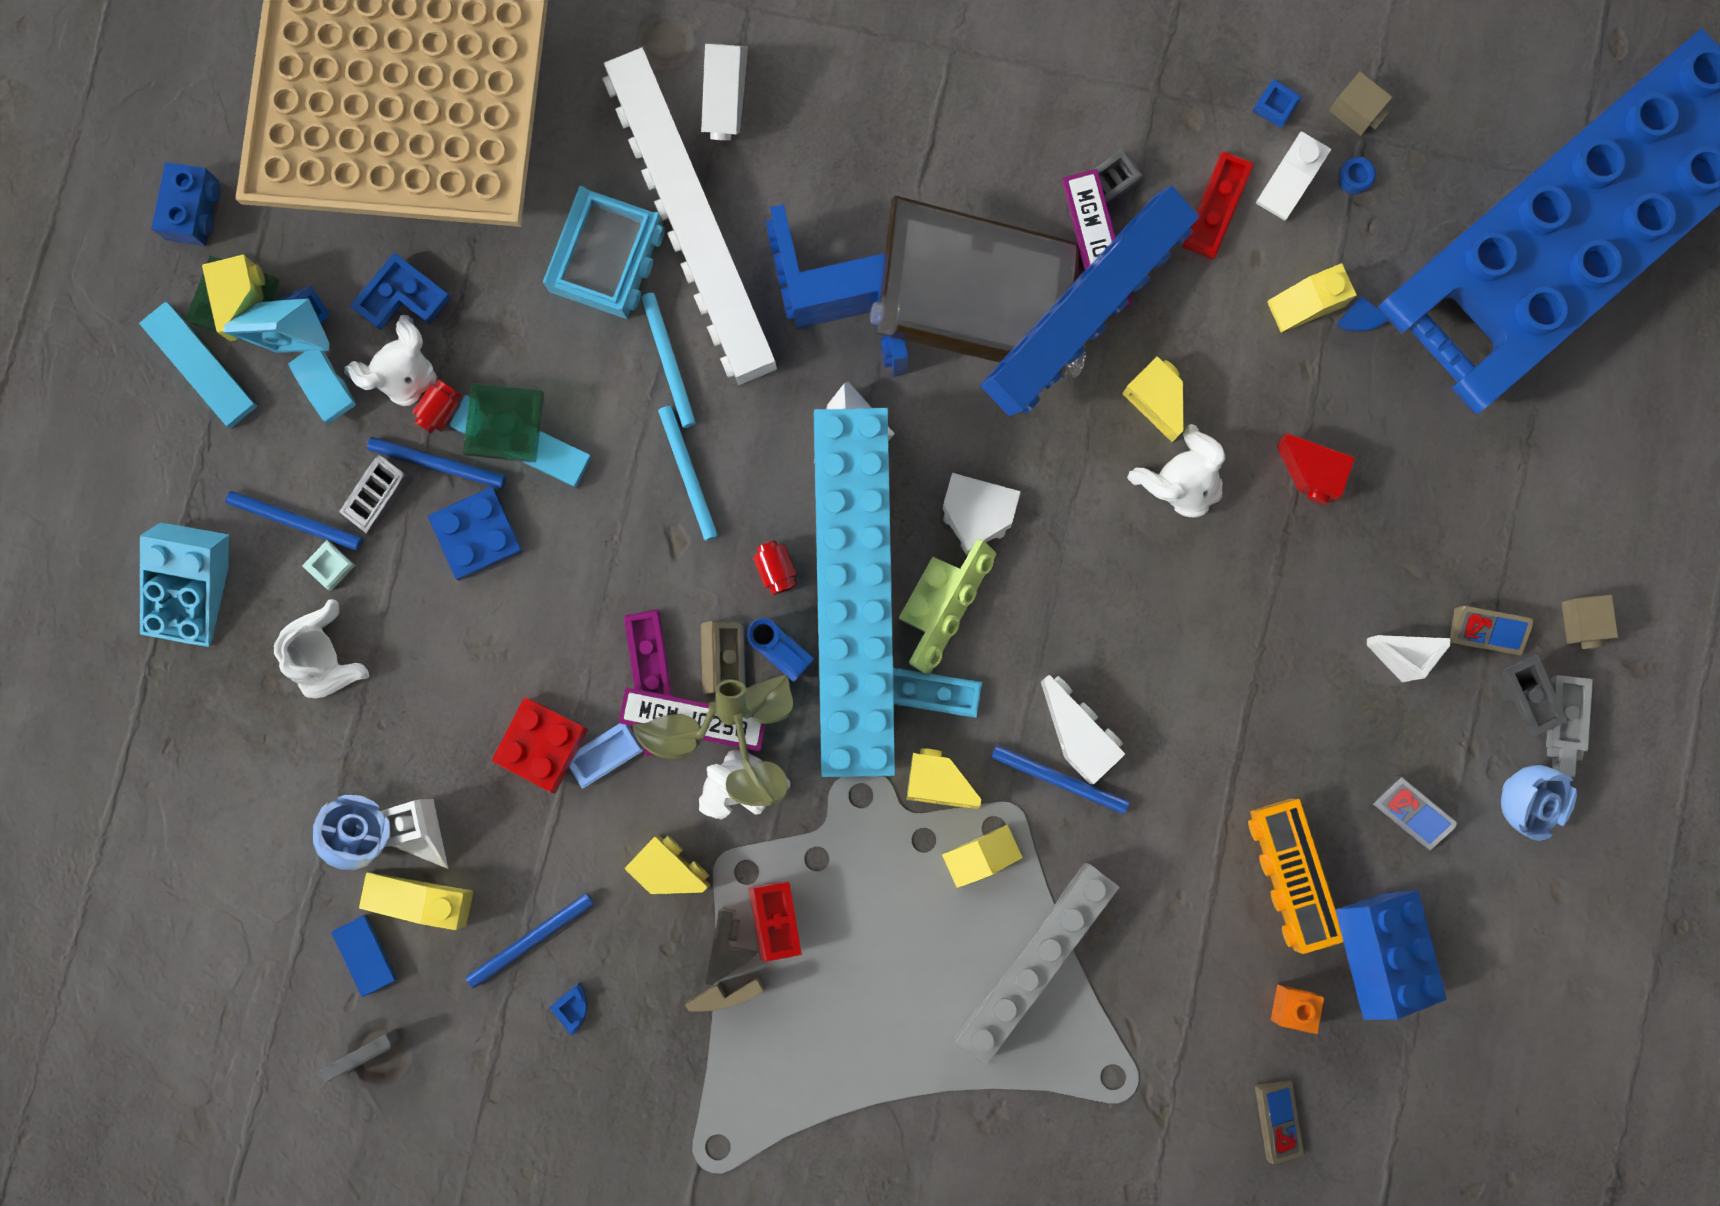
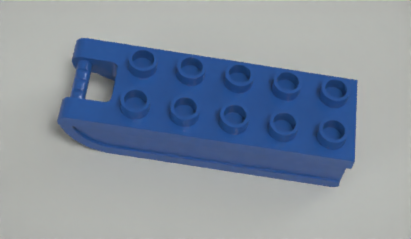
M1703 28L1698 30L1378 306V310L1400 334L1409 329L1457 381L1450 388L1473 413H1480L1720 205V46ZM1444 298L1455 300L1493 343L1491 353L1476 366L1427 314L1431 308Z

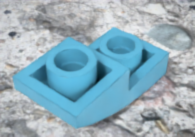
M325 351L304 352L288 363L305 395L326 424L329 425L356 405L345 381L335 373Z

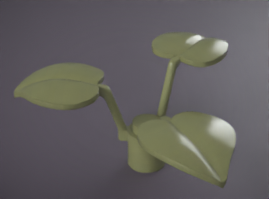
M786 675L760 682L748 688H745V685L737 680L720 682L716 686V702L709 703V711L700 730L699 724L695 719L683 714L666 715L646 723L633 724L636 738L647 751L661 758L678 759L689 756L696 751V740L704 738L716 714L722 723L727 725L736 724L742 763L745 768L735 770L728 775L725 783L728 795L734 801L749 806H769L773 803L781 802L786 797L788 790L787 777L778 765L769 761H763L751 766L743 728V717L748 719L752 716L755 721L767 724L781 721L792 713L793 698L789 687V679Z

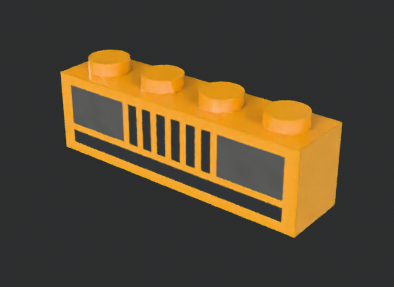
M1287 799L1251 810L1252 819L1248 820L1249 829L1255 841L1259 840L1263 854L1259 856L1260 864L1264 874L1271 876L1274 890L1270 891L1275 909L1278 912L1282 911L1286 924L1282 926V933L1288 947L1293 946L1294 951L1305 954L1342 943L1343 938L1337 914L1300 799Z

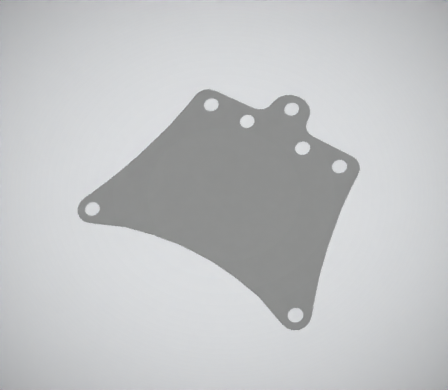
M884 776L840 777L834 782L829 791L827 817L824 824L817 830L806 834L732 848L723 852L717 858L713 867L716 932L714 985L721 982L728 994L759 975L766 989L760 995L741 1004L712 1012L707 1070L692 1147L694 1158L702 1169L710 1173H725L751 1159L786 1136L839 1115L878 1103L945 1091L1013 1089L1051 1091L1099 1102L1120 1103L1128 1100L1135 1093L1139 1083V1072L1135 1062L1098 1002L1074 950L987 1066H984L955 1042L954 1036L974 1009L1013 965L1055 905L1042 872L1024 812L1017 805L1010 802H993L981 804L978 809L959 807L926 813H913L906 810L899 803L891 782ZM858 783L868 785L873 791V800L865 808H857L849 800L850 789ZM991 816L1001 818L1008 825L1023 858L991 876L957 888L942 854L983 836L982 825L987 818ZM920 828H928L936 836L935 847L926 853L917 851L912 845V835ZM821 847L827 851L829 863L824 870L812 871L806 866L804 856L810 848ZM743 860L755 862L759 869L757 880L749 885L739 883L734 875L736 865ZM789 881L802 955L765 962L760 960L748 887ZM1110 1064L1120 1066L1126 1074L1124 1085L1117 1090L1107 1089L1101 1082V1072ZM715 1134L725 1136L731 1145L728 1156L722 1160L710 1158L705 1150L707 1140Z

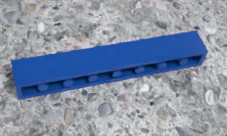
M1172 185L1153 196L980 384L984 391L1008 416L1021 411L1026 414L1033 409L1040 401L1037 395L1044 387L1049 389L1062 377L1063 374L1060 371L1066 363L1072 364L1084 353L1085 349L1082 345L1089 338L1091 340L1095 339L1105 330L1107 325L1104 321L1111 314L1115 316L1129 303L1126 297L1132 290L1134 292L1140 290L1150 280L1151 277L1148 273L1152 268H1159L1171 257L1172 253L1169 250L1174 244H1181L1192 234L1193 230L1190 227L1199 218V215Z

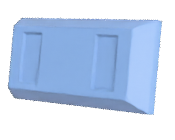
M618 724L579 748L569 768L583 789L644 750L631 728L627 725Z

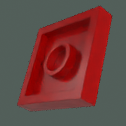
M524 697L491 761L546 791L556 794L588 729Z

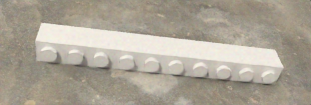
M643 48L605 62L604 65L608 76L602 79L610 98L618 97L621 106L615 108L623 129L630 126L634 135L628 141L635 158L643 157L647 166L641 172L648 189L656 188L660 197L654 203L661 220L669 219L673 228L667 234L674 251L682 250L686 262L680 265L689 284L695 281L699 293L693 296L701 315L708 313L713 323L707 326L714 346L721 344L726 354L720 360L727 377L735 376L738 385H741L777 370L772 352Z

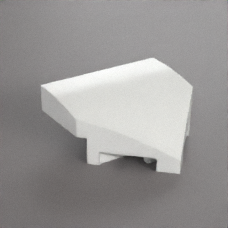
M952 473L942 508L945 512L943 521L951 526L961 541V548L966 555L969 554L977 539L988 542L994 538L1000 539L1004 537L1006 530L1011 528L1020 491Z

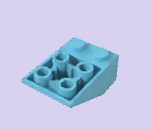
M160 522L140 535V635L205 647L211 646L229 567L228 534Z

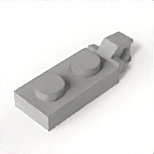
M1554 675L1551 676V685L1568 721L1547 731V756L1553 757L1552 769L1558 770L1570 777H1575L1576 760H1583L1584 752L1588 751L1593 679Z

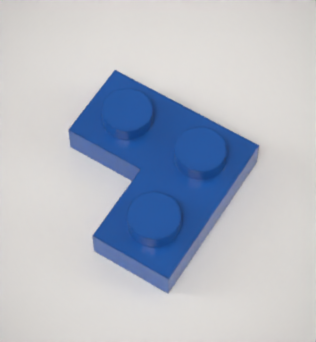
M394 252L350 307L381 331L402 304L430 325L451 297Z

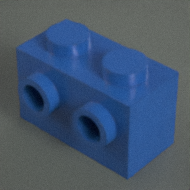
M165 162L151 229L167 241L206 246L208 236L212 234L214 228L212 217L214 204L220 198L219 180L206 168Z

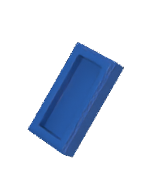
M367 914L331 932L361 997H365L398 980Z

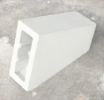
M705 44L701 132H710V139L731 140V134L740 133L748 46Z

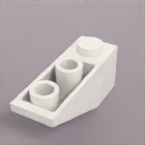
M1048 675L1041 681L1064 758L1089 784H1095L1125 755L1119 748L1123 743L1110 729L1104 732L1094 722L1098 717L1084 702L1078 705L1069 696L1073 691L1059 676L1053 679Z

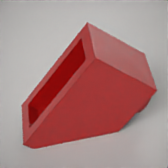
M1288 433L1278 441L1277 449L1297 490L1307 494L1309 501L1327 505L1328 502L1333 503L1342 497L1355 460L1354 457Z

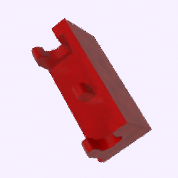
M774 882L768 885L748 887L760 960L768 962L802 955L790 882Z

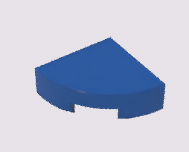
M1361 296L1336 325L1349 332H1365L1377 329L1387 321V318Z
M579 982L549 1007L571 1036L581 1027L587 1014V997L581 983Z

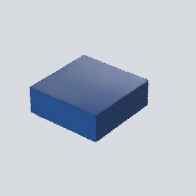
M1272 79L1252 111L1282 129L1302 96L1277 80Z

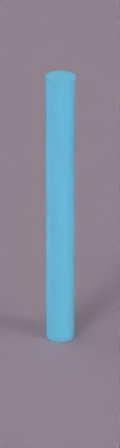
M644 294L641 296L682 427H691L696 424L655 294Z
M665 406L658 410L704 540H713L718 537L673 409L671 406Z

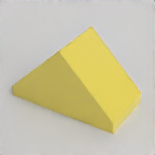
M1008 825L942 854L957 888L991 876L1023 858Z

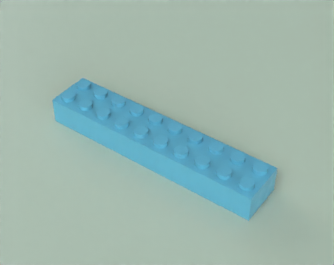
M888 408L814 409L822 777L895 776Z

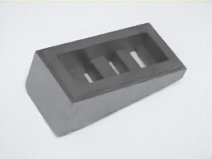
M1124 148L1095 168L1098 171L1102 189L1106 193L1104 195L1106 205L1144 180L1143 175ZM1119 164L1129 177L1124 181L1114 169ZM1107 172L1117 184L1114 189H1111L1103 178V175Z
M379 454L368 467L339 512L365 533L369 534L412 479ZM384 472L393 478L390 485L380 478ZM375 483L385 490L382 496L371 488ZM366 494L378 502L374 508L363 500ZM357 505L370 514L366 520L354 511Z

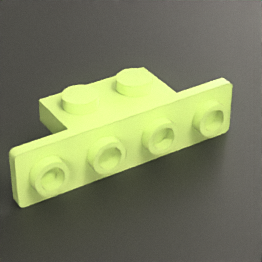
M980 539L975 541L961 569L932 557L900 614L899 619L924 632L909 661V664L920 672L931 674L932 670L940 663L942 652L951 636L957 632L960 620L968 605L974 601L980 583L984 576L992 569L996 552L986 542Z

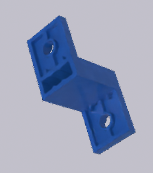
M784 204L770 207L772 220L765 222L772 253L779 252V254L773 255L779 285H787L786 288L781 289L787 320L794 318L796 328L799 329L874 312L873 320L875 329H877L885 260L884 253L799 272ZM897 311L896 320H900V319H899V315H898V311ZM884 336L881 338L882 347H880L884 367H891L893 377L907 374L908 353L905 340Z

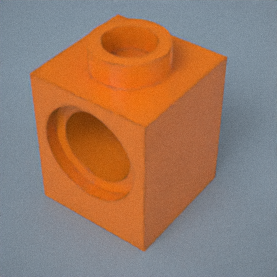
M1277 984L1271 1021L1281 1027L1318 1034L1324 997L1311 991Z

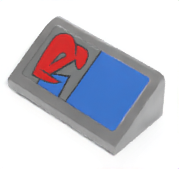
M1394 776L1372 803V805L1428 851L1432 850L1458 824L1456 820L1401 776Z

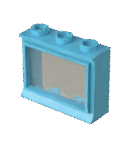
M579 186L543 284L550 293L627 319L630 310L635 311L639 304L641 291L638 289L642 278L647 279L653 266V259L650 257L655 246L659 247L664 238L665 227L659 213L630 205Z

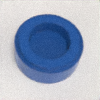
M1353 157L1347 160L1340 168L1338 182L1345 192L1354 195L1361 194L1367 191L1373 184L1376 171L1373 164L1366 158Z

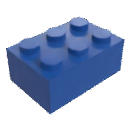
M1418 890L1383 893L1335 909L1363 1020L1400 1019L1447 1000Z

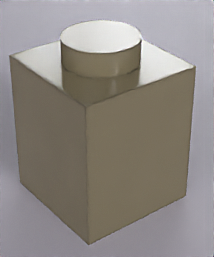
M1359 72L1337 97L1329 111L1358 135L1362 136L1369 126L1375 130L1386 118L1389 112L1384 108L1393 97L1362 72Z
M1612 595L1574 598L1561 602L1567 644L1581 643L1582 649L1605 647L1604 640L1618 638Z

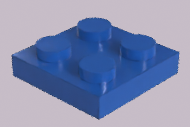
M492 486L428 515L452 573L458 581L523 552L499 496Z

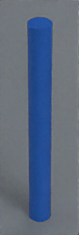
M371 437L367 444V450L500 489L505 485L506 476L374 437Z
M230 491L226 496L225 502L231 506L356 551L362 546V537L234 491Z
M998 745L993 750L991 759L1119 813L1125 814L1128 808V800Z
M588 893L583 894L467 975L466 979L472 988H476L592 907L594 901Z

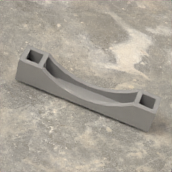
M1084 863L1064 889L1051 912L1023 952L954 1036L956 1044L984 1066H987L1120 887L1091 864Z

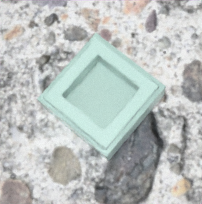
M326 540L302 566L327 590L332 591L355 567V564L332 542Z

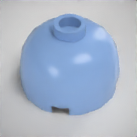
M1532 765L1522 768L1507 779L1503 785L1501 808L1504 817L1515 830L1532 840L1542 841L1549 839L1555 835L1549 831L1556 824L1564 826L1575 807L1577 790L1570 786V781H1573V779L1558 770L1543 765Z
M343 795L338 797L337 801L329 804L326 803L321 808L313 825V845L317 854L328 865L341 870H356L368 866L382 853L390 836V823L387 816L384 819L383 814L378 810L379 806L374 801L359 795Z

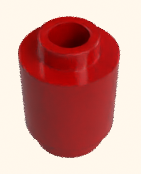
M438 380L434 386H429L413 409L412 413L417 416L414 423L431 434L435 429L442 432L460 407L458 402L463 395L441 380Z
M773 540L756 548L758 554L752 558L765 589L769 588L772 596L798 586L795 578L798 574L786 544L778 545L777 541Z

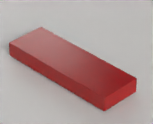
M1222 150L1196 213L1199 215V218L1190 227L1193 232L1183 242L1182 248L1209 259H1215L1254 166L1253 162Z

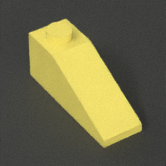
M366 872L359 908L418 924L459 930L467 927L474 891Z

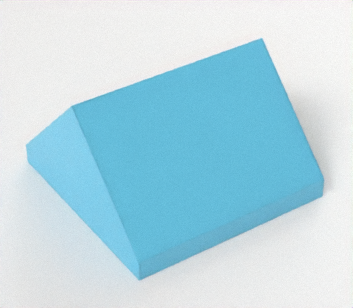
M309 299L256 302L225 324L223 330L226 334L275 353L329 351L330 343Z

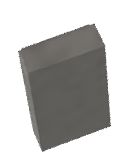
M394 1029L323 1068L320 1072L325 1082H331L399 1044L401 1038L397 1030Z

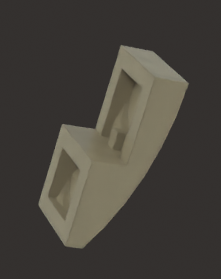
M759 975L728 994L721 982H718L690 999L685 1006L688 1011L693 1012L724 1009L741 1004L760 995L765 991L766 987Z

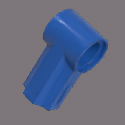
M760 618L750 624L747 637L751 646L793 682L814 660L810 654L784 633L772 620ZM765 625L774 631V638L769 644L760 645L754 640V631L759 626Z

